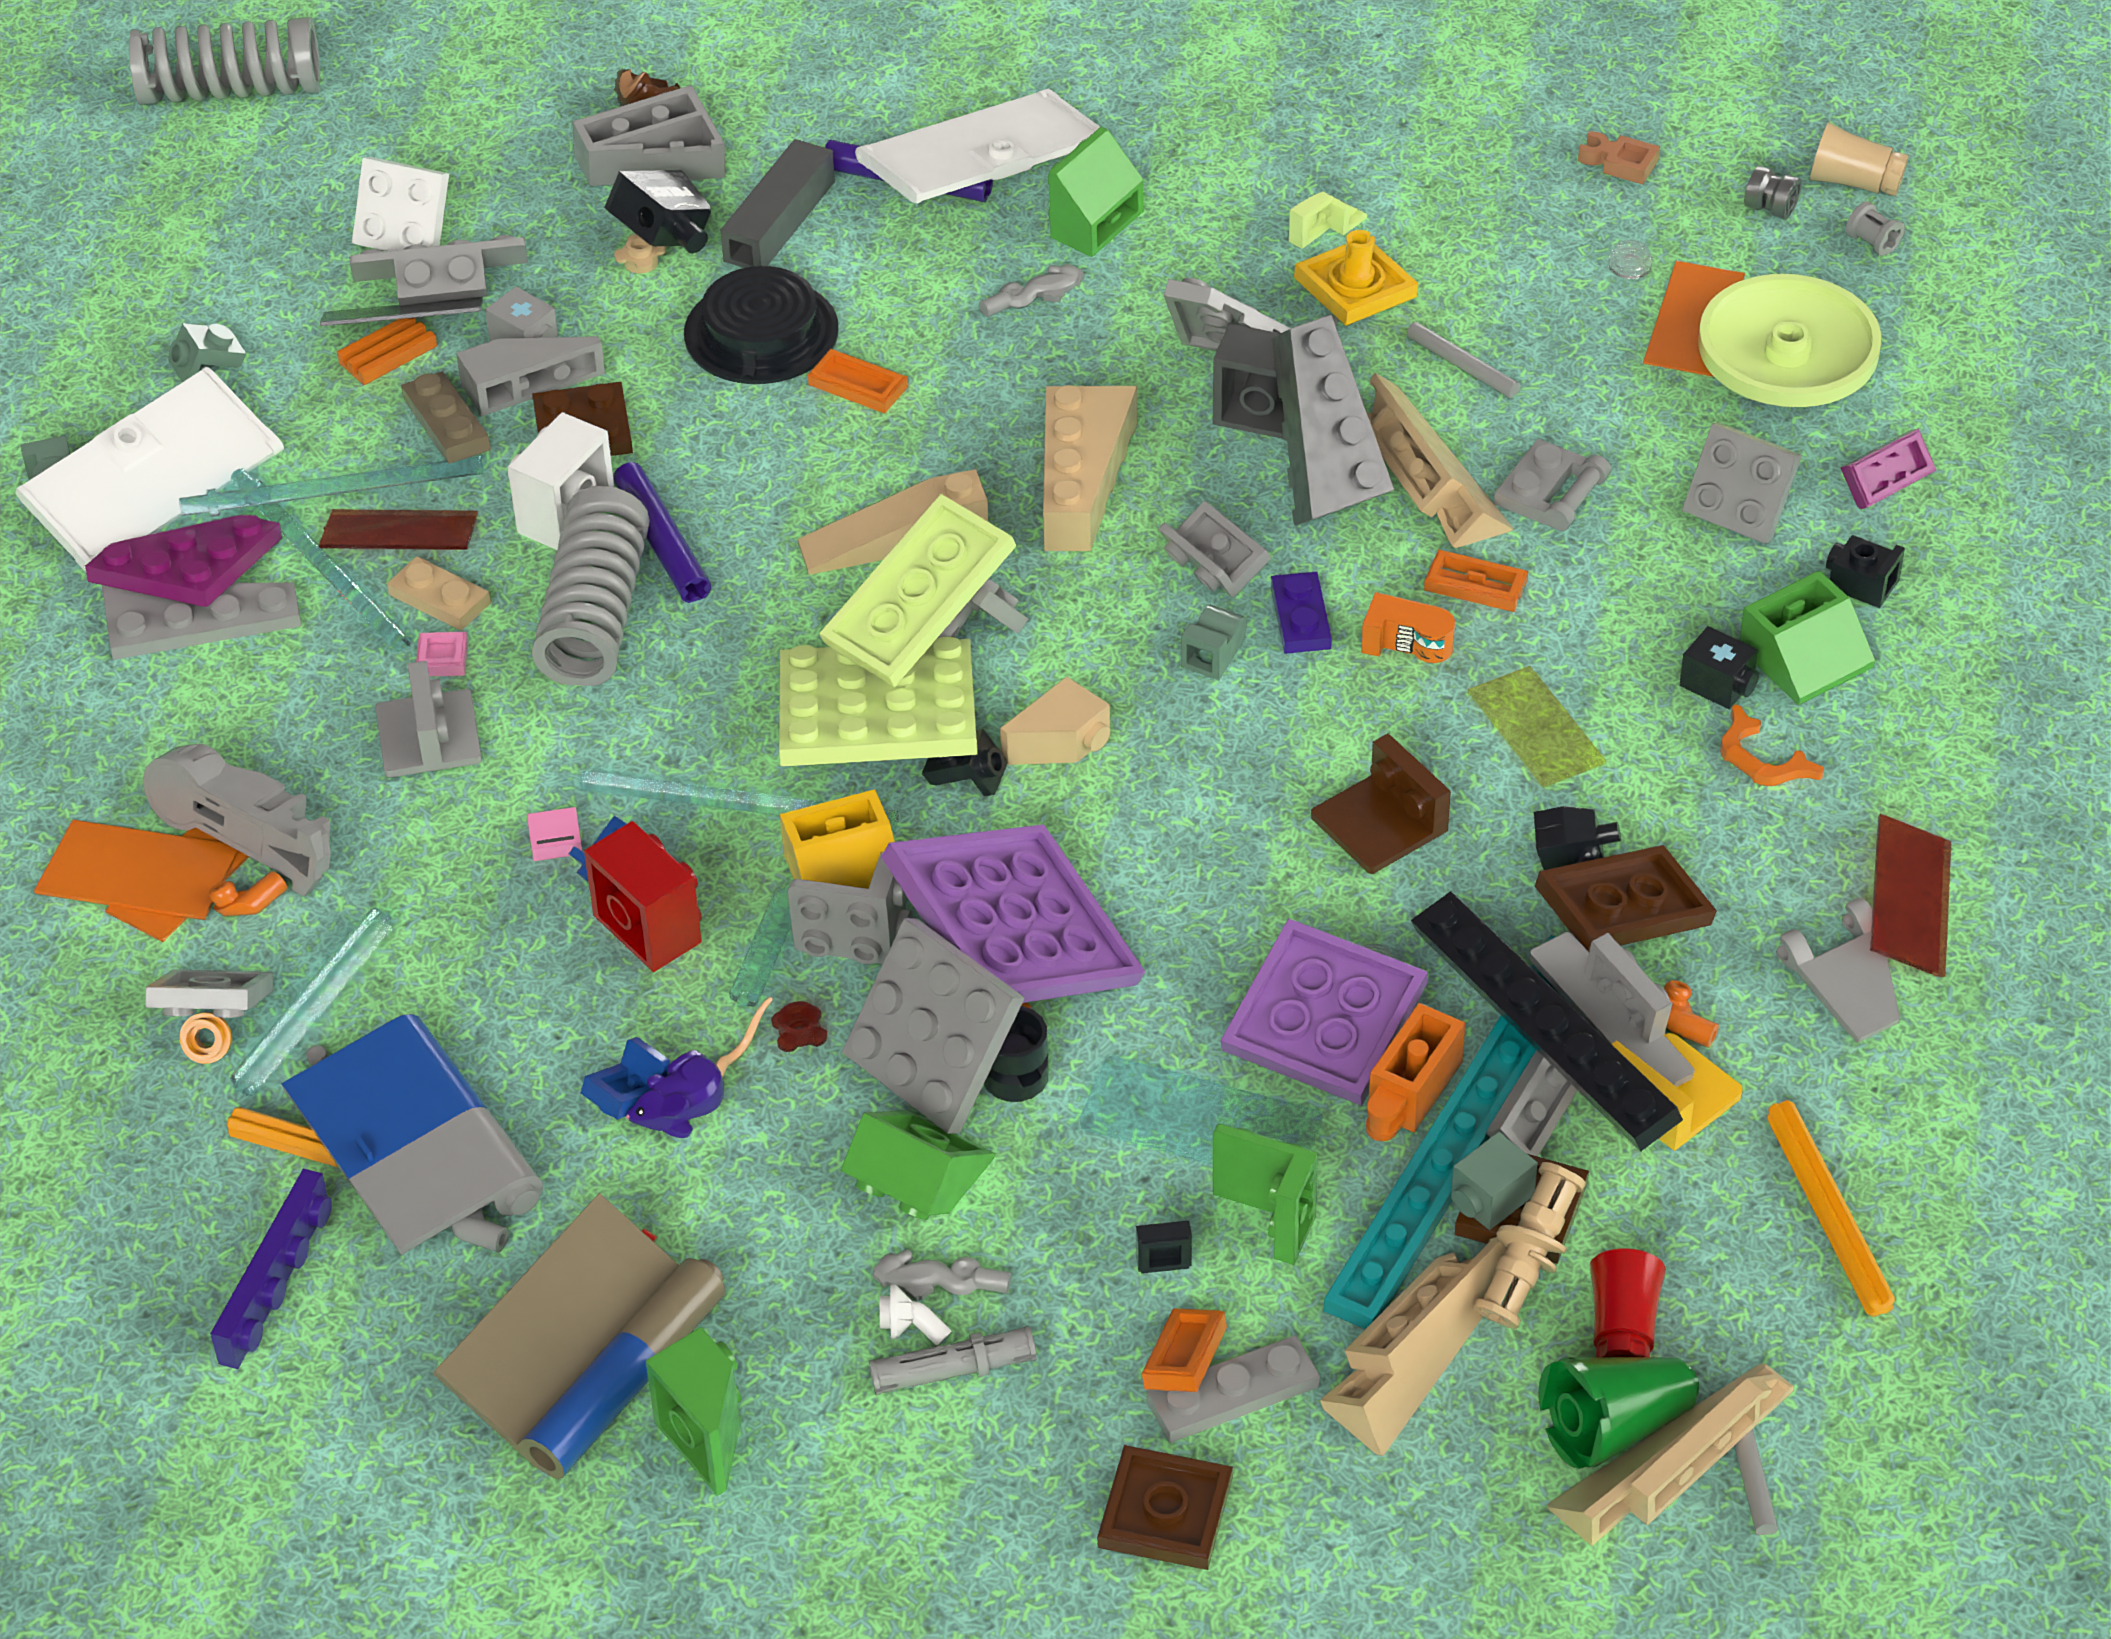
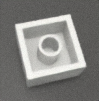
M563 412L548 427H544L539 432L537 438L521 454H517L507 467L517 533L558 550L567 506L573 495L582 489L593 486L614 487L608 432Z

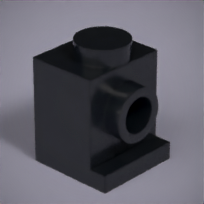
M1851 535L1845 545L1836 542L1829 552L1826 561V569L1831 570L1829 580L1847 596L1881 608L1900 580L1905 548L1896 545L1891 550Z

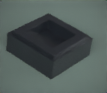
M1189 1220L1136 1226L1138 1272L1142 1274L1189 1269V1266H1192V1233Z

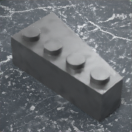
M1332 315L1290 328L1273 337L1272 344L1279 398H1282L1285 420L1282 422L1284 441L1287 440L1290 468H1287L1289 487H1293L1295 509L1292 510L1294 525L1303 524L1393 491V484Z

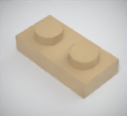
M418 556L387 583L390 596L460 631L491 604L489 591Z

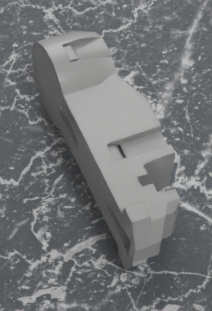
M200 743L174 747L154 759L146 767L143 776L144 792L152 809L169 826L179 830L198 828L292 879V890L302 896L312 892L322 879V873L329 869L331 856L329 845L330 820L323 816L313 821L306 819L307 797L299 793L293 796L284 791V784L261 772L229 765L213 748Z

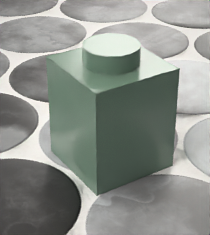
M1497 1132L1454 1165L1451 1199L1465 1216L1474 1217L1488 1230H1491L1531 1199L1535 1191L1538 1162L1502 1133Z

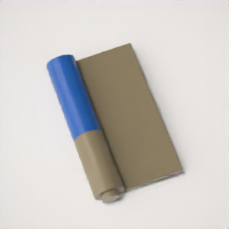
M599 1193L432 1374L534 1467L555 1479H561L648 1383L646 1360L693 1332L724 1297L726 1291L723 1284V1275L717 1266L706 1259L687 1258L678 1265Z

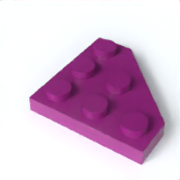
M236 515L114 542L105 547L85 565L87 580L95 584L208 607L282 539L280 523L260 519L255 515Z

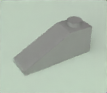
M598 336L501 338L456 353L461 385L481 417L533 399L532 393L555 389L560 390L605 374L602 343Z

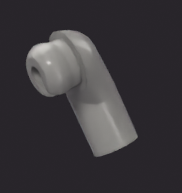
M482 1208L451 1225L452 1232L458 1239L498 1253L503 1250L508 1241V1228L484 1220Z

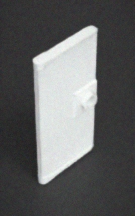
M1047 88L1025 97L870 145L857 147L855 153L858 161L866 168L877 174L909 201L919 203L923 200L989 179L999 180L1030 170L1033 165L1068 155L1082 140L1087 139L1100 126Z
M205 367L139 411L128 415L98 434L92 441L36 477L16 488V495L86 572L85 565L111 543L157 533L252 469L283 451L284 446L281 440L254 415L233 391L210 368Z

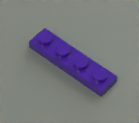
M302 1169L212 1329L210 1335L218 1364L239 1369L247 1352L253 1353L258 1348L263 1335V1324L271 1310H278L283 1303L288 1278L294 1268L300 1269L304 1265L309 1252V1240L317 1227L323 1228L331 1213L332 1201L327 1195L323 1173Z

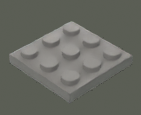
M904 918L842 1053L946 1133H960L1025 997L919 919Z

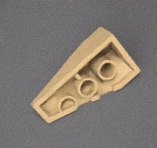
M976 469L921 481L798 538V545L808 574L811 575L884 560L940 494L988 521V500Z

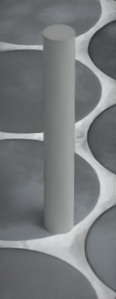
M1413 322L1409 326L1407 337L1510 399L1519 392V382L1420 323Z
M1752 1429L1734 1447L1755 1532L1757 1535L1774 1534L1777 1532L1778 1526Z

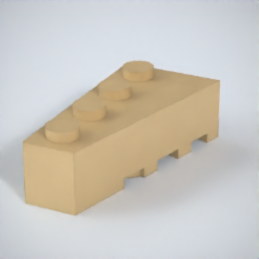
M1046 386L1043 497L1044 551H1091L1106 511L1107 500L1115 487L1121 462L1123 463L1126 457L1128 443L1137 427V386Z

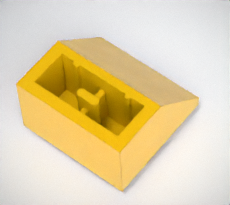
M875 789L780 814L783 855L793 879L869 889L880 853L885 851L889 843L895 842L890 822Z

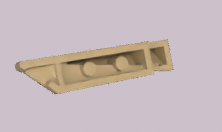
M1375 373L1370 379V385L1376 389L1372 413H1367L1384 461L1419 510L1430 517L1437 513L1449 542L1455 548L1514 530L1504 515L1402 390L1394 383Z
M1497 1237L1489 1239L1490 1242L1474 1258L1460 1262L1454 1252L1435 1258L1344 1350L1351 1369L1357 1370L1327 1393L1320 1402L1323 1410L1375 1454L1384 1456L1483 1318L1482 1315L1473 1309V1306L1477 1299L1484 1298L1496 1273L1494 1271L1499 1258L1507 1250Z
M1759 1364L1556 1497L1547 1507L1591 1546L1612 1530L1630 1512L1648 1526L1794 1391V1386L1767 1364Z

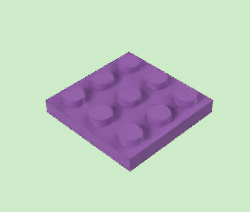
M1288 918L1220 1040L1222 1051L1362 1106L1369 1094L1370 1072L1411 1015L1428 983V973L1415 966Z

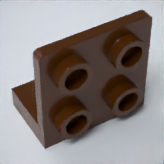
M1389 733L1373 741L1372 765L1370 767L1371 776L1311 809V819L1369 874L1380 871L1448 832L1451 791Z

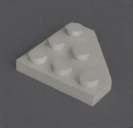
M1184 278L1182 281L1168 279L1164 298L1183 345L1217 351L1229 323L1276 333H1283L1290 329L1258 312L1255 308L1209 287L1207 283L1199 279Z

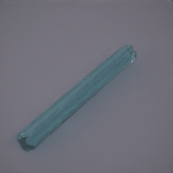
M372 908L367 912L232 1073L230 1078L233 1083L232 1087L237 1092H242L248 1097L257 1093L393 929L390 914L382 912L378 908Z

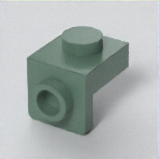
M182 323L176 340L170 346L168 360L181 381L184 382L198 373L201 364L240 367L246 352L230 328L220 324L204 326Z

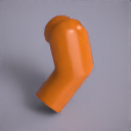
M270 871L248 890L236 891L233 882L221 881L211 888L209 897L215 903L214 910L223 916L256 915L287 890V884L278 873Z
M1677 980L1668 981L1664 986V990L1673 1004L1666 1028L1676 1035L1710 1048L1716 1038L1719 1024L1693 1014L1691 1006L1687 1002L1692 993L1687 984Z

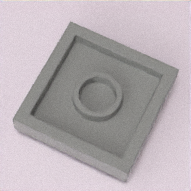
M173 969L146 986V1007L163 1008V1015L189 1016L194 1014V1009H213V1016L241 1017L245 1015V1010L256 1007L258 1002L273 992V972Z

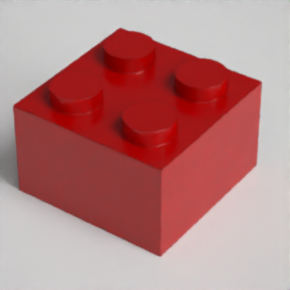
M631 821L584 850L593 916L653 973L702 942L699 923L702 920V915L697 906L695 889L698 887L697 878L688 864L683 861L678 863L666 852L663 843L655 834L650 833L648 835L634 821Z

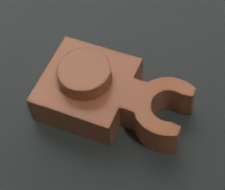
M1589 131L1587 134V144L1579 146L1578 161L1586 165L1603 164L1604 174L1643 185L1659 160L1660 146L1622 135L1618 137L1616 142L1608 140L1602 133Z

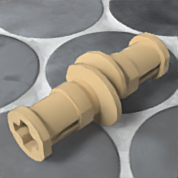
M1542 1162L1539 1168V1173L1542 1176L1530 1201L1526 1202L1521 1212L1519 1225H1503L1498 1229L1497 1238L1507 1250L1499 1258L1494 1271L1496 1273L1484 1298L1477 1299L1473 1306V1309L1483 1317L1511 1329H1517L1521 1322L1518 1313L1529 1290L1534 1288L1539 1278V1269L1556 1273L1557 1267L1546 1257L1547 1252L1565 1254L1567 1248L1554 1238L1560 1233L1565 1223L1564 1216L1575 1193L1582 1192L1586 1185V1182L1577 1174L1549 1162Z

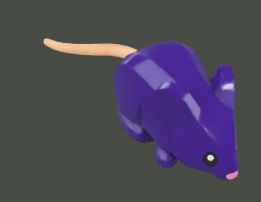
M769 997L761 1004L753 1016L740 1044L729 1054L721 1056L716 1064L705 1055L692 1050L670 1063L667 1076L655 1074L649 1077L647 1085L651 1090L644 1093L635 1105L629 1109L626 1114L627 1120L652 1130L663 1131L676 1138L689 1137L693 1128L688 1120L707 1115L721 1105L724 1096L723 1076L729 1065L746 1051L754 1037L764 1011L773 999Z

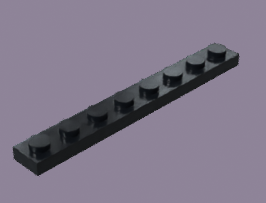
M1451 891L1411 920L1416 932L1640 1152L1683 1121L1677 1106Z

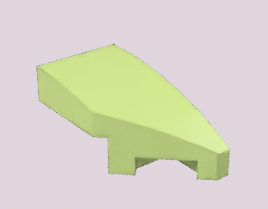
M1322 191L1290 209L1289 242L1303 249L1330 228L1344 236L1365 220L1367 214Z

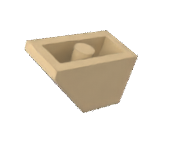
M1067 676L1000 728L1001 752L1006 758L1007 764L1075 763L1091 751L1096 752L1100 750L1110 737V704Z

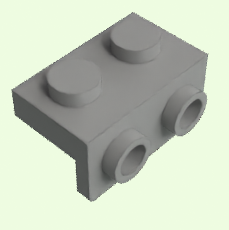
M1205 500L1176 531L1165 522L1158 528L1168 542L1163 547L1166 553L1182 567L1188 562L1197 569L1193 572L1194 575L1212 592L1220 587L1231 597L1236 596L1271 559L1266 549Z

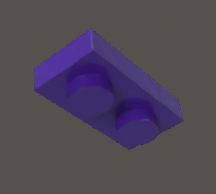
M1318 572L1271 576V592L1284 654L1330 650L1332 636Z

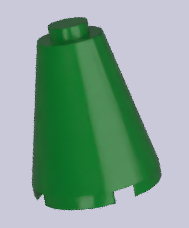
M1568 1357L1550 1363L1544 1368L1539 1382L1538 1399L1540 1411L1549 1409L1554 1425L1545 1429L1549 1441L1564 1462L1573 1468L1580 1469L1596 1467L1692 1409L1699 1393V1381L1694 1370L1677 1357Z

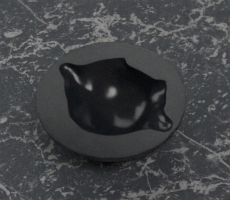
M753 266L725 274L710 285L703 299L695 305L687 317L684 327V341L692 359L710 374L737 383L769 384L789 380L812 370L826 353L834 348L838 338L839 327L837 315L832 305L825 297L815 291L803 277L779 267Z

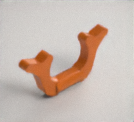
M1732 706L1730 716L1733 724L1722 737L1720 753L1724 761H1729L1752 778L1754 783L1763 786H1776L1798 778L1815 780L1823 778L1824 767L1808 761L1802 751H1795L1788 762L1776 766L1768 763L1764 764L1741 747L1740 740L1760 732L1761 721L1748 717L1741 706Z

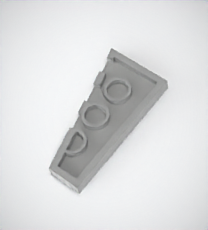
M294 582L233 583L208 607L102 585L113 660L302 626Z

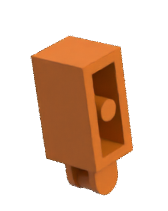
M1418 1003L1370 1072L1369 1100L1367 1102V1114L1369 1117L1366 1121V1132L1369 1137L1376 1141H1388L1395 1137L1401 1127L1415 1133L1463 1062L1466 1022Z

